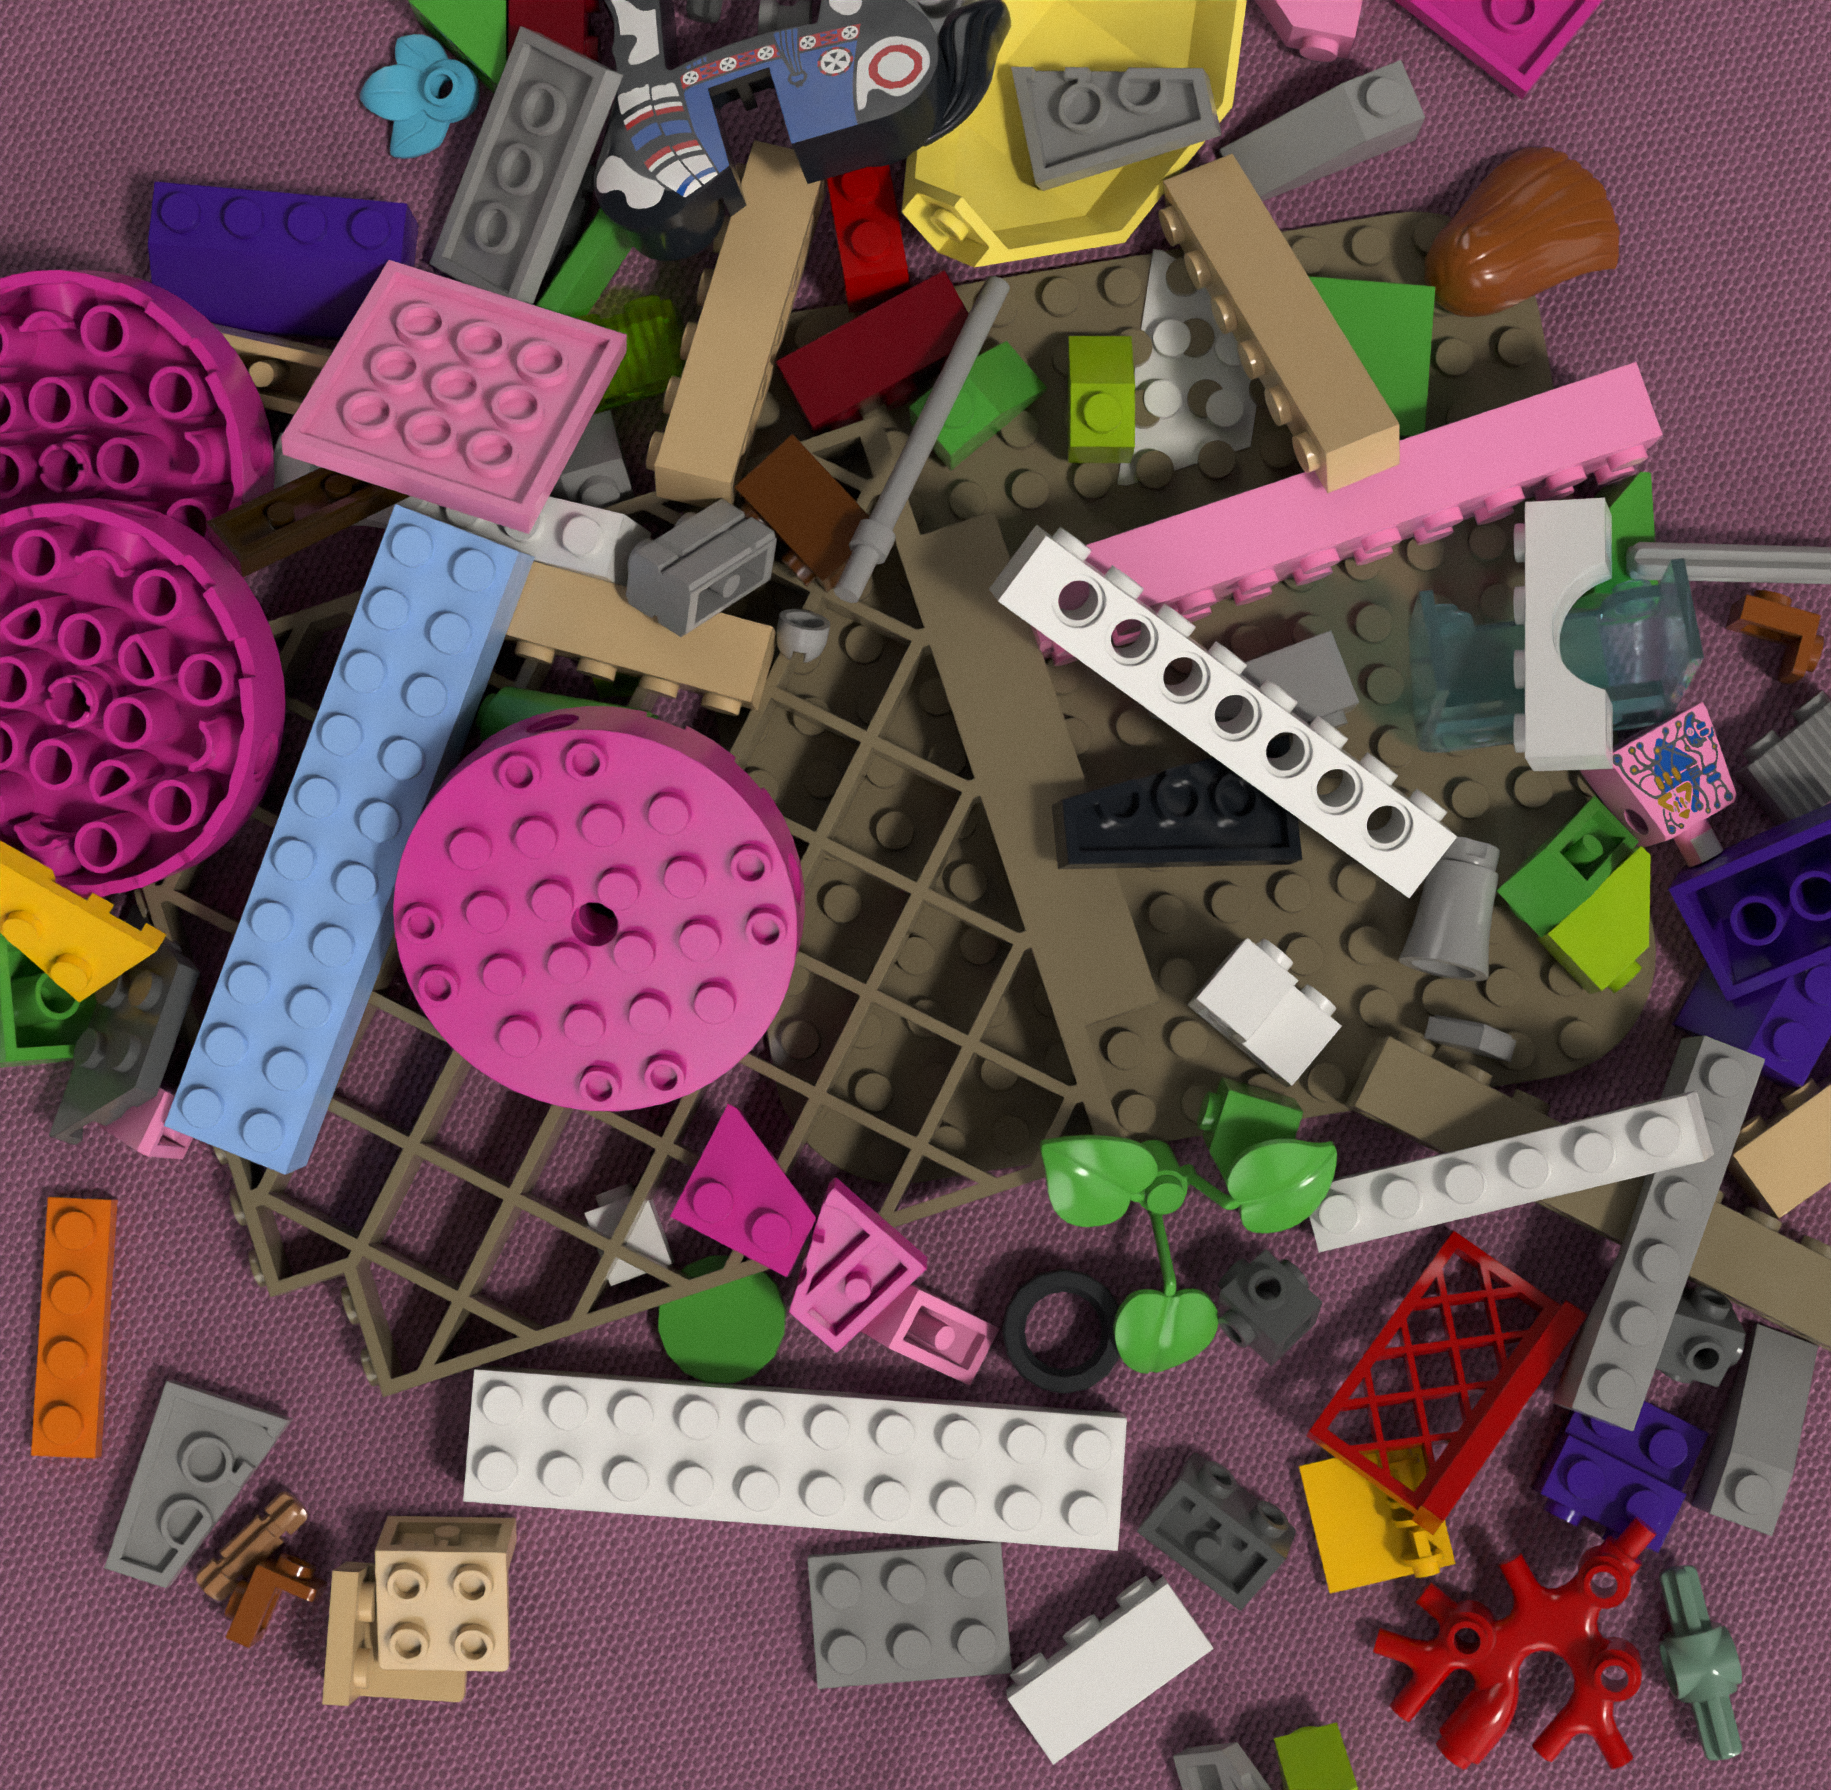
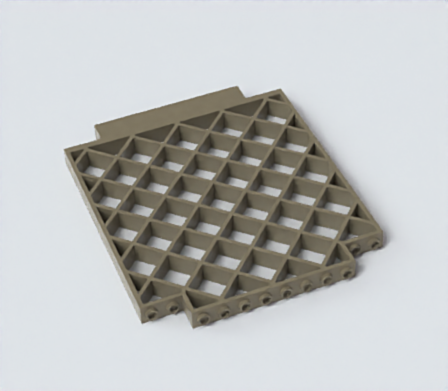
M880 415L801 441L802 445L851 497L857 499L858 505L870 516L896 464ZM864 450L873 478L866 480L829 461ZM773 451L748 459L742 479ZM656 491L603 509L625 514L639 525L654 522L671 530L683 516L679 512L696 506L657 497ZM737 494L734 506L739 509L744 503ZM907 500L893 528V532L896 536L895 543L924 628L916 630L859 601L857 603L843 601L834 593L836 585L828 593L816 580L806 587L786 565L773 560L770 580L807 597L802 610L811 611L823 616L826 608H829L908 647L867 731L785 691L803 653L793 651L792 658L789 660L780 652L766 679L758 710L751 709L730 750V753L736 757L734 762L745 770L777 706L859 746L816 832L784 817L792 837L808 845L800 862L805 895L825 855H828L910 896L866 984L800 951L797 953L795 964L860 996L816 1085L750 1052L739 1061V1063L809 1098L777 1160L787 1177H789L824 1106L911 1149L879 1212V1215L892 1227H897L1046 1177L1040 1148L1030 1167L996 1177L931 1144L975 1054L1064 1098L1044 1140L1060 1137L1076 1104L1082 1102L1094 1135L1123 1138L1086 1027L1157 1004L1160 1001L1115 868L1058 869L1052 805L1062 799L1087 793L1089 790L1042 651H1039L1031 625L998 602L989 590L1011 560L995 512L991 511L920 535L909 500ZM363 590L268 622L277 648L284 646L279 656L284 677L285 709L314 723L318 710L292 698V695L324 632L351 624ZM933 654L974 779L969 781L884 740L925 657ZM526 659L515 682L492 672L487 686L498 692L506 686L539 691L552 665ZM638 684L627 707L645 709L651 712L659 696L639 689ZM876 755L960 796L917 882L833 841ZM981 802L983 803L1025 931L1021 933L933 891L975 804ZM258 805L251 817L275 828L279 815ZM209 857L173 876L143 888L134 889L136 902L143 918L152 919L154 927L167 934L166 938L170 941L177 940L182 947V955L190 958L195 966L196 964L178 910L179 907L235 935L240 922L239 919L190 895ZM925 904L1012 947L968 1035L882 993ZM395 931L337 1086L377 1008L447 1043L434 1028L425 1013L385 994L401 963ZM1033 952L1077 1083L1076 1085L1068 1086L982 1043L1026 953ZM198 977L179 1031L182 1041L184 1043L191 1042L192 1049L208 1008L200 977ZM875 1004L962 1047L918 1136L831 1093ZM454 1049L412 1132L336 1093L333 1094L328 1107L329 1111L403 1148L361 1232L285 1194L284 1191L294 1171L284 1175L267 1168L262 1177L257 1163L213 1146L222 1165L229 1164L236 1187L229 1192L230 1202L238 1223L241 1226L248 1225L255 1249L249 1251V1263L257 1284L261 1288L267 1286L269 1296L275 1297L345 1275L348 1286L341 1289L344 1309L353 1325L360 1323L367 1348L361 1350L362 1366L372 1387L379 1385L383 1397L770 1269L752 1259L747 1261L748 1257L732 1250L723 1269L695 1278L671 1264L665 1265L626 1245L647 1201H652L672 1159L675 1158L693 1168L696 1167L702 1154L681 1144L710 1084L681 1098L664 1134L618 1111L580 1110L656 1149L612 1237L593 1229L588 1225L587 1221L531 1193L573 1111L572 1108L551 1105L512 1183L433 1143L472 1066ZM924 1156L979 1183L898 1210ZM424 1159L503 1199L462 1283L382 1243ZM522 1210L604 1251L571 1319L549 1327H544L480 1294ZM273 1211L351 1250L348 1258L293 1276ZM810 1240L806 1241L798 1259L805 1257ZM618 1259L671 1285L670 1287L597 1310L610 1285L608 1278ZM372 1262L452 1302L417 1371L405 1375L403 1373L371 1272L370 1265ZM471 1312L518 1336L447 1360Z

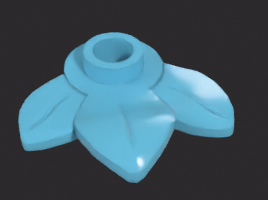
M412 34L397 38L395 45L397 65L386 66L374 72L365 82L359 96L361 102L368 110L386 120L394 121L390 141V154L398 159L416 158L438 148L446 136L450 123L458 122L470 116L479 102V84L474 72L464 63L449 59L438 41L423 34ZM452 80L453 87L451 93L446 98L440 99L441 89L448 81Z

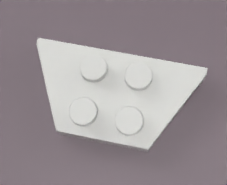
M1153 249L1141 330L1147 333L1152 341V353L1149 360L1144 365L1135 368L1134 372L1135 392L1146 389L1144 405L1149 413L1159 417L1160 420L1155 426L1148 429L1135 427V449L1131 463L1120 464L1117 485L1128 486L1138 482L1135 473L1137 462L1143 454L1149 451H1161L1168 455L1173 462L1175 471L1197 464L1201 448L1211 441H1224L1233 448L1234 452L1251 446L1257 405L1251 400L1249 395L1251 379L1247 376L1241 364L1237 350L1238 342L1232 332L1223 334L1219 329L1211 309V296L1206 288H1202L1188 297L1177 296L1169 290L1165 280L1166 272L1169 265L1176 259L1163 250ZM1192 318H1199L1208 322L1213 328L1215 336L1211 350L1204 356L1197 358L1184 355V352L1189 347L1191 334L1183 322ZM1203 379L1216 381L1223 388V390L1216 391L1209 397L1206 404L1207 419L1195 416L1187 405L1189 389L1194 383Z

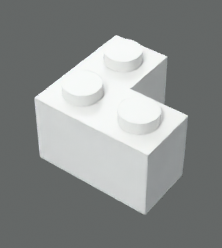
M1246 938L1232 950L1187 1005L1284 1087H1289L1296 1082L1342 1026L1331 1017L1336 1007L1325 996L1308 984L1301 991L1294 986L1299 980L1288 972L1293 962L1286 954L1264 938L1256 944Z

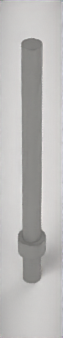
M987 277L869 519L860 521L849 543L852 554L834 589L836 596L843 601L849 603L858 602L875 565L885 562L895 542L896 536L893 528L1010 290L1009 284L1000 277Z

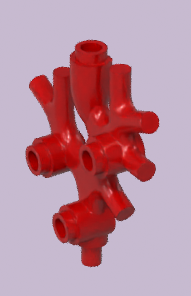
M1635 1517L1617 1539L1608 1536L1601 1545L1588 1549L1579 1561L1578 1573L1569 1582L1558 1588L1541 1586L1534 1577L1522 1553L1508 1557L1499 1563L1498 1566L1512 1590L1514 1603L1510 1614L1500 1620H1495L1491 1610L1484 1604L1474 1600H1464L1456 1603L1430 1582L1419 1594L1415 1603L1438 1621L1440 1628L1437 1637L1427 1641L1410 1638L1383 1628L1379 1629L1373 1653L1405 1663L1413 1672L1410 1681L1390 1703L1391 1709L1400 1718L1410 1722L1450 1673L1457 1669H1464L1470 1672L1474 1678V1687L1439 1728L1441 1737L1436 1742L1439 1751L1450 1762L1466 1770L1471 1763L1480 1764L1509 1728L1518 1704L1519 1668L1523 1660L1535 1652H1553L1562 1657L1570 1666L1574 1678L1573 1693L1566 1705L1532 1743V1747L1545 1760L1553 1762L1574 1736L1583 1733L1594 1738L1611 1770L1626 1765L1634 1757L1617 1728L1613 1709L1614 1702L1628 1700L1638 1691L1642 1681L1641 1656L1637 1648L1626 1639L1620 1637L1604 1638L1598 1630L1597 1621L1601 1609L1616 1607L1627 1598L1631 1589V1577L1642 1566L1638 1556L1657 1533L1642 1519ZM1599 1572H1607L1614 1576L1616 1582L1611 1587L1602 1588L1593 1582L1592 1577ZM1463 1628L1473 1629L1478 1633L1480 1639L1473 1643L1464 1642L1458 1637L1457 1631ZM1609 1666H1619L1627 1674L1620 1680H1611L1604 1675L1603 1671Z

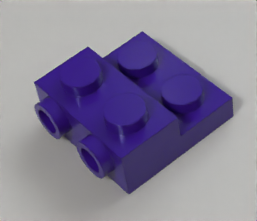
M1646 1401L1643 1402L1634 1431L1611 1426L1569 1410L1531 1489L1548 1497L1543 1510L1572 1525L1579 1527L1583 1517L1586 1516L1607 1527L1601 1538L1602 1540H1605L1608 1536L1617 1539L1633 1519L1639 1517L1657 1533L1646 1547L1659 1553L1687 1495L1681 1492L1709 1433Z

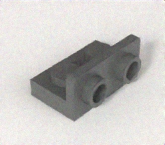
M1194 1452L1185 1462L1179 1477L1143 1518L1137 1532L1241 1611L1286 1560L1296 1529L1288 1522V1519L1278 1507L1267 1501H1259L1238 1485L1234 1476L1224 1466L1214 1461H1207Z

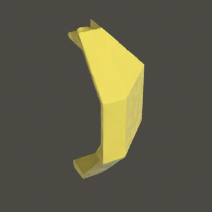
M1002 0L1006 3L1010 12L1011 28L998 53L990 86L976 109L962 124L944 137L926 147L922 146L907 157L902 213L938 253L971 267L1125 243L1164 194L1163 181L1179 175L1205 141L1042 191L1035 184L1011 67H1033L1036 71H1065V67H1088L1090 71L1126 72L1128 68H1203L1210 79L1220 123L1233 107L1247 0Z

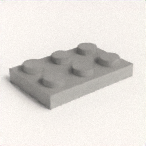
M972 1541L808 1555L818 1689L1012 1673L1001 1542Z

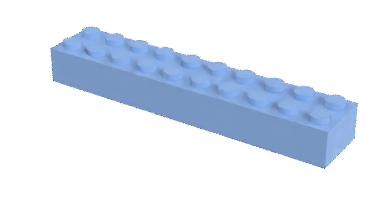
M395 504L164 1124L165 1127L284 1175L307 1165L395 931L393 904L400 859L408 838L422 812L451 770L457 766L533 564L534 556Z

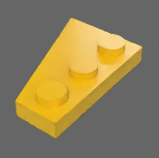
M0 840V933L76 1001L81 1002L158 950L167 934L148 923L144 925L141 931L110 914L114 904L93 892L88 900L55 883L56 878L52 869Z

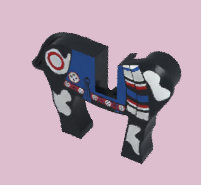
M602 0L614 25L612 53L615 58L617 72L622 74L623 77L615 95L612 112L594 173V188L598 202L607 218L616 226L626 230L632 245L641 254L650 259L676 261L700 252L714 240L723 225L725 217L724 202L730 216H733L747 206L720 110L725 104L740 98L746 111L758 108L755 93L769 88L776 90L790 141L807 184L862 168L882 167L903 160L922 146L926 147L952 132L976 109L990 86L998 53L1011 28L1009 9L1002 0H980L956 8L948 13L937 39L934 28L927 17L906 0H821L817 23L781 29L744 39L679 66L675 11L672 0Z

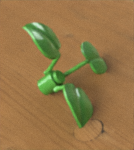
M1104 1135L1064 1136L1040 1141V1152L1045 1168L1048 1197L1054 1211L1061 1219L1081 1227L1110 1224L1125 1214L1130 1200L1139 1202L1149 1214L1164 1281L1163 1292L1141 1289L1129 1294L1120 1305L1113 1323L1114 1341L1122 1360L1132 1370L1144 1374L1168 1370L1197 1356L1210 1344L1218 1329L1219 1317L1217 1308L1205 1292L1198 1289L1176 1291V1278L1162 1216L1176 1211L1183 1204L1188 1185L1191 1184L1226 1210L1239 1208L1240 1219L1247 1230L1254 1233H1274L1296 1226L1319 1207L1331 1187L1337 1163V1150L1332 1141L1314 1143L1297 1139H1273L1260 1142L1238 1154L1229 1166L1225 1180L1226 1187L1230 1195H1227L1199 1176L1192 1164L1180 1167L1172 1148L1163 1141L1148 1140L1139 1143L1128 1138Z

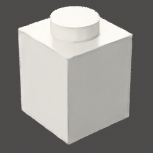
M632 1183L596 1195L599 1208L584 1213L588 1225L612 1237L634 1193ZM653 1199L652 1201L648 1200L626 1245L665 1265L675 1263ZM597 1248L601 1258L604 1251ZM618 1259L608 1280L610 1286L643 1275L646 1272Z

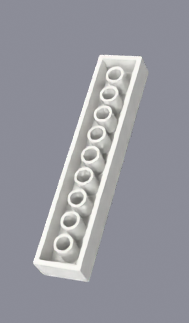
M483 1365L474 1369L463 1501L1118 1551L1127 1418L1123 1413L746 1384L706 1383L704 1381Z

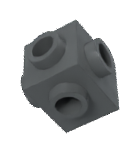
M1266 1249L1251 1263L1244 1258L1237 1261L1223 1275L1217 1285L1221 1289L1217 1304L1218 1316L1220 1317L1218 1323L1221 1329L1236 1345L1242 1348H1246L1249 1345L1270 1366L1278 1361L1316 1324L1322 1301L1308 1289L1309 1283L1304 1274L1286 1259L1278 1261Z
M1698 1286L1695 1290L1684 1287L1656 1369L1677 1382L1688 1384L1695 1380L1719 1387L1729 1366L1735 1365L1740 1359L1745 1344L1746 1333L1729 1299L1709 1287Z

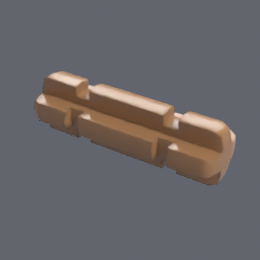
M286 1491L280 1492L264 1508L268 1513L264 1518L259 1514L256 1515L219 1551L223 1556L219 1561L213 1557L197 1572L196 1581L209 1597L217 1601L224 1600L239 1583L237 1578L241 1574L247 1578L255 1570L257 1564L266 1560L284 1542V1538L281 1535L285 1531L292 1535L307 1520L308 1512L294 1495Z

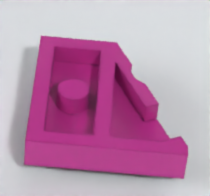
M727 1104L670 1215L673 1219L785 1277L790 1275L818 1218L803 1195L797 1191L786 1176L784 1169L771 1151H768L749 1125L742 1111L732 1104Z
M835 1177L828 1184L790 1299L789 1313L837 1353L927 1269L928 1257Z

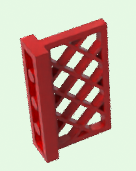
M1453 1231L1306 1436L1412 1512L1414 1516L1411 1520L1434 1535L1588 1315L1567 1300L1561 1306L1456 1231ZM1454 1253L1477 1269L1481 1291L1447 1294L1442 1269ZM1490 1279L1495 1281L1503 1288L1492 1289ZM1434 1282L1437 1296L1422 1298ZM1517 1297L1540 1313L1528 1330L1502 1333L1495 1300ZM1484 1302L1491 1335L1457 1339L1450 1306ZM1439 1308L1446 1340L1412 1345L1407 1324V1318L1411 1312ZM1398 1332L1401 1346L1386 1348ZM1520 1342L1507 1360L1504 1344ZM1493 1346L1498 1367L1496 1377L1489 1381L1466 1384L1459 1350ZM1448 1352L1455 1385L1421 1390L1414 1356ZM1403 1358L1410 1391L1375 1396L1370 1371L1375 1362ZM1362 1382L1365 1397L1349 1399ZM1484 1393L1471 1410L1468 1395ZM1457 1396L1463 1422L1458 1431L1430 1435L1423 1401ZM1412 1402L1419 1436L1384 1441L1378 1407ZM1367 1408L1373 1443L1348 1445L1330 1432L1328 1428L1339 1412ZM1448 1444L1435 1462L1432 1446ZM1421 1447L1426 1476L1415 1492L1391 1476L1386 1452ZM1376 1453L1378 1466L1364 1455Z

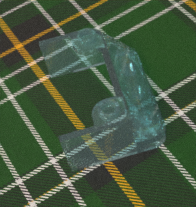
M1684 558L1670 560L1658 585H1651V582L1645 579L1622 582L1613 587L1612 595L1602 601L1599 610L1570 613L1564 619L1560 634L1562 662L1577 678L1606 690L1613 706V731L1646 727L1671 717L1704 659ZM1433 590L1419 591L1408 627L1413 717L1419 750L1428 753H1443L1514 744L1515 713H1525V689H1516L1513 661L1514 651L1525 649V625L1517 626L1515 621L1474 625L1473 616L1468 612L1458 611L1456 605H1435Z

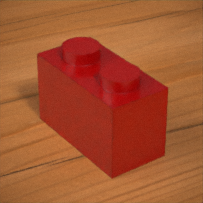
M889 165L866 167L828 178L829 201L849 313L873 309L910 289L908 267Z

